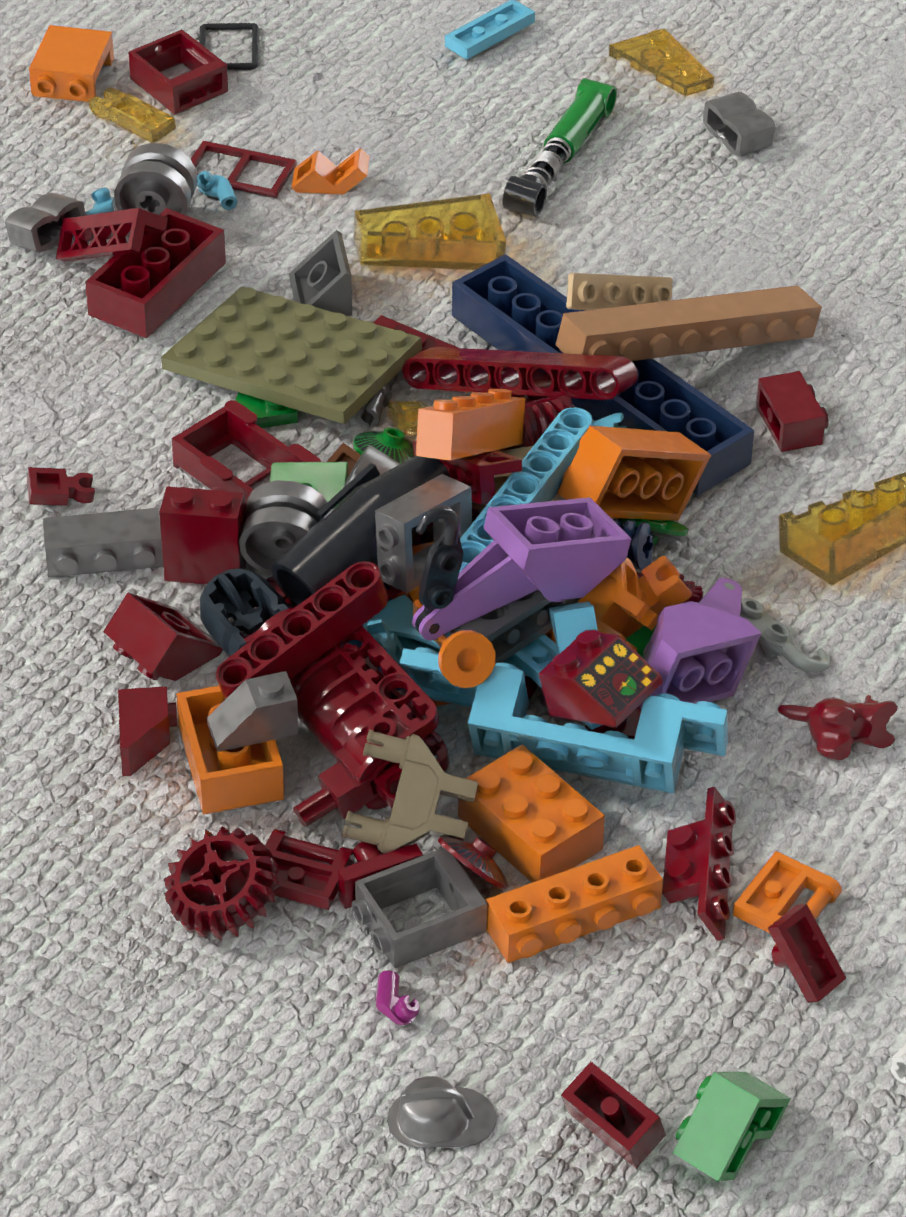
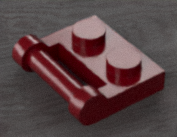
M278 829L272 831L265 844L272 853L271 857L278 865L279 873L276 876L279 879L280 888L273 890L275 896L329 910L338 893V869L354 864L355 856L353 855V849L341 847L337 850L288 837V832Z

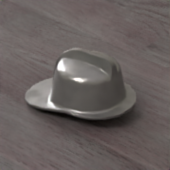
M425 1076L408 1084L406 1089L400 1094V1097L394 1101L389 1108L387 1123L390 1133L396 1140L409 1147H466L477 1145L488 1139L495 1129L497 1115L493 1104L481 1093L469 1088L453 1087L449 1081L437 1076Z

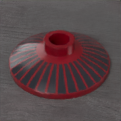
M441 835L438 838V842L444 849L480 877L506 891L509 888L505 875L493 860L497 851L479 837H476L473 843L451 836Z

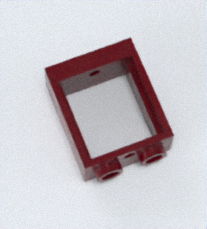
M182 29L128 52L130 79L174 115L228 92L227 64ZM180 63L191 70L170 80L161 73V71Z

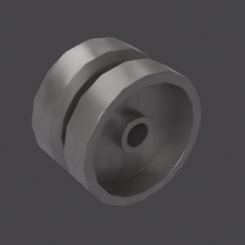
M162 143L140 145L129 153L114 191L115 205L118 211L141 208L159 215L165 208L186 215L198 184L197 170L191 159L175 147Z
M277 480L260 485L251 492L247 500L244 515L245 522L239 538L240 553L248 564L260 572L272 575L271 565L320 521L317 512L328 502L322 494L312 487L295 481Z

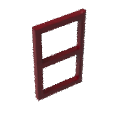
M202 141L191 158L196 168L207 151L239 157L241 159L227 179L232 188L273 198L278 197V194L297 166V160L208 141ZM250 160L285 167L271 189L237 182Z

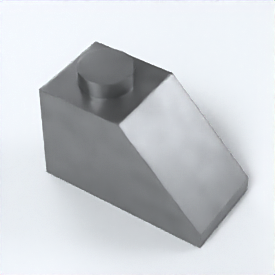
M286 671L245 680L207 717V724L218 752L298 735L297 698Z

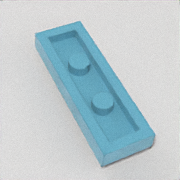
M509 0L445 35V47L461 57L469 59L535 23V11L516 0Z

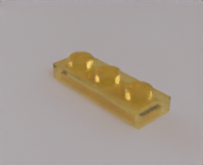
M388 401V416L397 429L404 431V435L417 436L418 409L429 406L425 401Z

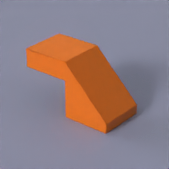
M359 148L336 166L317 150L294 168L292 189L298 193L345 194L368 176L370 155Z

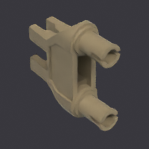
M369 729L367 735L368 743H365L363 756L398 763L402 773L390 818L386 817L385 821L348 811L345 820L346 824L358 826L361 829L344 825L342 838H350L377 845L378 850L382 851L381 854L411 845L430 834L439 837L441 835L451 836L464 840L468 822L435 814L440 795L474 802L478 782L445 774L429 748L418 735L412 734L407 736L406 739Z

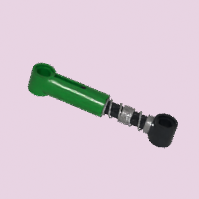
M587 78L581 80L574 101L545 139L544 148L533 161L530 169L521 177L511 176L507 181L502 199L505 209L534 217L540 215L546 200L547 186L558 174L563 163L569 162L575 156L602 117L608 118L613 112L617 98L616 86Z

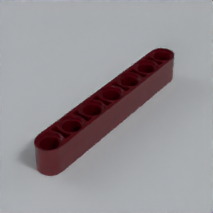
M446 347L427 348L407 359L402 366L405 381L411 387L417 389L488 393L489 389L511 390V394L548 397L565 395L571 398L599 400L612 399L629 389L637 381L638 374L633 362L622 356Z

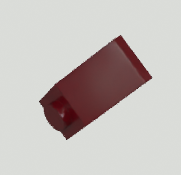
M167 686L118 689L120 753L123 776L133 775L170 745V727H178L176 702L168 703Z

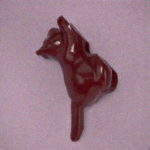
M867 695L864 703H848L842 699L832 697L823 699L814 707L780 705L777 709L781 715L788 719L808 723L811 736L817 744V751L823 757L831 760H843L849 757L853 743H862L884 749L891 746L895 741L893 734L886 730V724L898 708L897 704L892 700L878 702L871 699V695Z

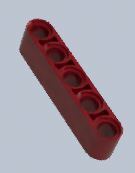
M371 562L355 563L223 661L217 668L216 679L224 699L229 697L247 679L286 671L289 680L382 611L388 602V595L379 568Z

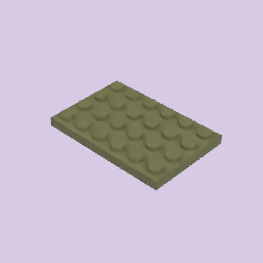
M242 286L161 357L164 370L345 424L402 369L407 359L422 350L421 337L405 333L402 330L390 329L370 321H362L345 316L342 313H334L310 304H302L285 299L282 296H274Z

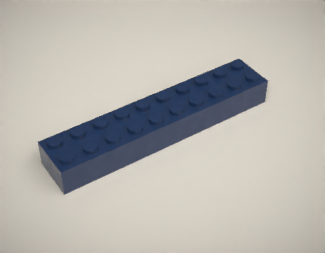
M506 254L452 282V316L498 350L563 353L556 346L563 313L585 311L567 309L566 296ZM653 358L632 361L638 373L637 381L632 387L612 399L571 398L572 404L577 408L588 411L594 421L615 413H622L624 418L618 423L619 426L626 425L629 429L679 432L711 454L693 491L696 496L751 465L754 430Z

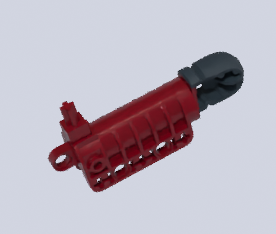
M241 568L229 569L216 575L208 582L200 596L201 621L211 637L229 657L294 609L286 603L283 597L265 578L255 572ZM229 618H233L235 621L233 625L230 624ZM360 626L290 679L297 698L298 718L337 760L335 765L318 775L322 789L293 807L294 813L298 816L300 823L304 827H308L334 809L343 819H346L348 811L355 813L363 808L364 805L368 809H382L388 806L393 808L402 769L399 768L400 764L363 756L365 743H368L367 735L369 729L406 739L407 736L412 734L418 735L433 756L437 755L436 760L443 771L448 768L450 764L448 749L444 740L435 731L439 724L436 705L363 626ZM241 631H246L249 636L244 639ZM358 640L363 642V644L358 648L356 645L353 646L347 642ZM380 666L382 669V673L377 669ZM396 688H404L408 691L406 695L402 696Z

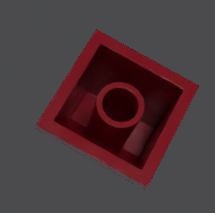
M166 486L159 511L164 581L207 585L216 575L226 570L246 568L247 561L240 553L239 538L245 522L244 515L247 505L244 493Z

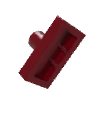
M359 842L353 849V855L358 863L338 869V896L344 908L352 907V901L356 900L355 881L423 856L417 843L381 854L377 845Z
M807 904L795 905L768 927L776 943L771 953L774 964L780 968L790 969L807 1003L819 1002L846 979Z

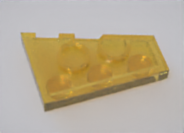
M665 28L653 30L650 33L609 45V56L616 60L621 57L631 62V68L639 72L645 69L655 74L657 82L684 96L713 88L714 77Z

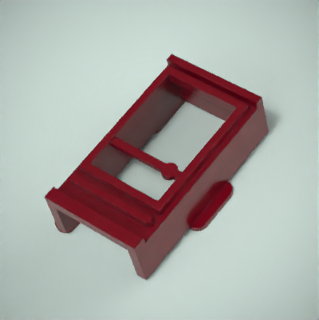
M235 400L227 401L221 409L171 438L173 467L176 469L182 468L211 490L244 493L246 504L251 492L254 490L251 486L271 474L272 463L321 462V460L299 444H292L288 447L255 424L257 422V415ZM233 444L267 469L244 483L234 476L230 469L211 456Z

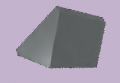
M336 230L289 273V279L295 302L310 304L334 313H342L345 316H352V275L342 233Z

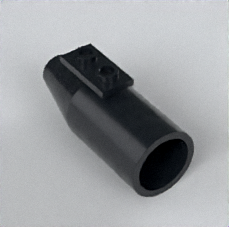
M415 456L380 475L376 465L370 463L317 512L320 521L271 565L272 575L285 596L297 607L355 563L366 561L378 567L375 510L441 474L451 478L446 466L439 459ZM417 526L412 528V541L417 535Z

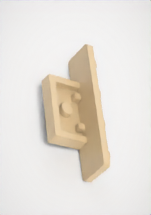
M569 273L566 307L567 309L587 311L671 301L673 279L671 277Z

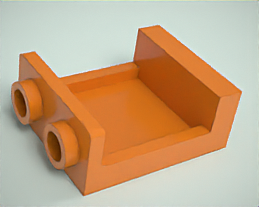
M49 25L29 67L31 94L38 97L94 102L96 99L95 83L103 65L111 66L114 60L112 32Z

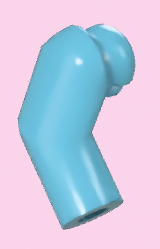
M208 171L200 172L197 175V186L202 194L219 199L222 208L225 210H232L237 206L238 200L227 178L212 175Z
M103 187L92 193V199L95 201L92 209L86 211V215L114 211L115 199L111 197L108 188Z

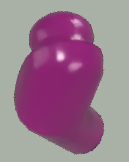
M382 971L378 975L377 1010L397 1025L411 1024L415 1021L420 1011L418 1001L414 998L409 1003V995L400 997L398 995L400 976L394 971Z

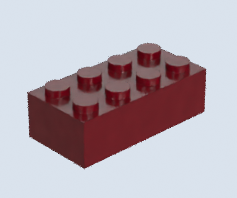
M165 208L159 215L168 218L166 232L144 234L140 252L114 255L85 281L88 315L148 338L226 264L225 234L223 229Z

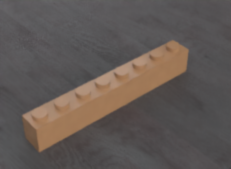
M796 285L563 313L556 346L566 354L622 356L631 361L812 338L822 306Z

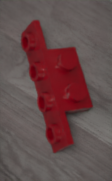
M714 786L707 789L704 820L683 825L667 832L662 894L670 904L699 896L697 915L715 939L719 941L725 939L726 920L730 917L727 902L728 888L732 885L730 859L734 854L732 831L733 825L736 824V813L731 802L725 801Z

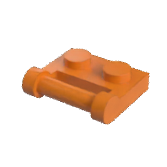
M775 851L734 903L733 916L770 933L768 927L789 910L805 888L814 891V894L806 904L816 920L827 904L836 901L842 892V887L836 879Z

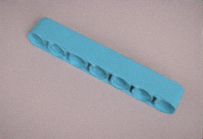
M567 408L557 415L523 458L522 471L513 472L460 538L464 553L460 571L493 541L484 530L488 507L553 500L563 481L564 472L571 465L577 453L581 437L587 432L589 426L592 425V416L588 411L581 408Z

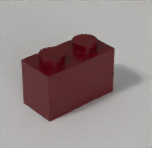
M795 371L758 378L756 407L780 451L785 452L823 445L824 429H827L829 425L828 414L824 407H820L815 398L813 386L807 384L801 372Z
M591 1061L561 1094L568 1113L635 1169L666 1136L660 1117Z

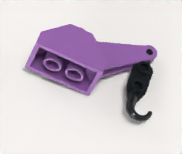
M590 497L488 507L484 530L493 541L460 571L464 555L459 535L461 529L460 518L457 512L450 507L439 506L433 508L420 519L416 532L423 534L426 527L436 519H443L445 525L439 540L429 549L419 590V599L423 606L414 614L412 624L424 639L432 641L465 623L536 590H539L548 601L553 602L583 598L626 560L631 538Z

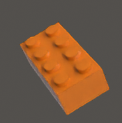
M590 425L587 432L580 439L579 448L571 465L564 472L563 481L557 494L565 500L590 497L610 518L679 521L711 454L679 432Z

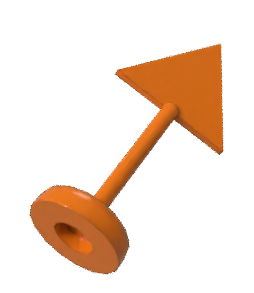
M418 599L413 602V616L422 607ZM461 630L449 637L442 635L434 640L440 647L438 653L439 668L442 675L452 685L461 688L475 687L483 683L491 675L495 666L496 652L492 643L483 634L473 630Z

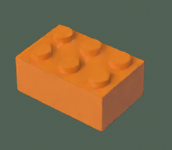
M220 686L176 693L179 730L203 814L284 800L283 764L275 740L218 752L207 724V717L225 700Z
M523 744L465 778L478 782L474 802L458 799V817L462 821L468 822V826L491 845L530 882L533 883L572 869L603 850L605 815Z

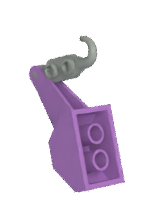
M719 578L699 603L690 601L664 607L657 618V625L650 642L643 651V659L661 675L663 681L651 695L656 696L660 693L670 694L679 698L680 701L697 704L700 701L712 702L734 696L758 642L765 652L772 655L781 654L792 665L806 672H823L829 668L831 660L823 649L817 650L820 660H814L804 655L795 646L788 627L776 622L767 614L760 602L750 598L742 599V587L737 582L728 578ZM643 702L638 706L641 710Z

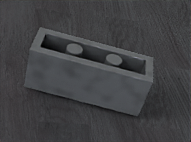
M158 508L43 518L48 577L163 567Z

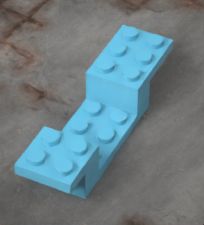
M424 647L416 648V650L403 648L400 667L430 699L472 707L468 727L475 755L498 759L523 744L552 770L674 794L684 749L725 756L728 744L727 710L721 709L720 706L712 702L700 701L697 704L680 701L679 698L670 694L650 695L643 701L635 739L633 740L617 731H606L602 734L588 731L586 727L579 724L566 723L564 726L548 723L545 719L538 716L526 715L529 700L524 671L519 670L514 665L496 663L491 675L483 683L471 688H461L452 685L442 675L436 651Z

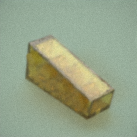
M490 193L354 211L353 241L361 265L476 270L505 255L506 239Z
M906 472L875 482L874 489L869 491H857L854 489L842 493L843 500L825 505L823 501L808 505V511L795 516L792 511L780 514V552L830 585H834L905 544Z

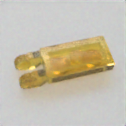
M112 87L104 90V98L96 96L88 101L89 108L95 116L102 120L106 118L150 143H155L176 129L174 117L129 93L125 94Z

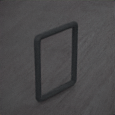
M211 23L200 26L199 43L205 48L206 30L252 29V63L226 64L227 70L255 69L258 67L259 27L257 24Z

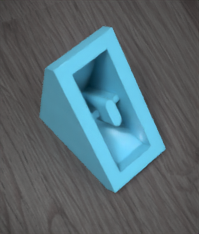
M589 601L549 608L558 654L568 647L580 633L585 630H597L594 606Z

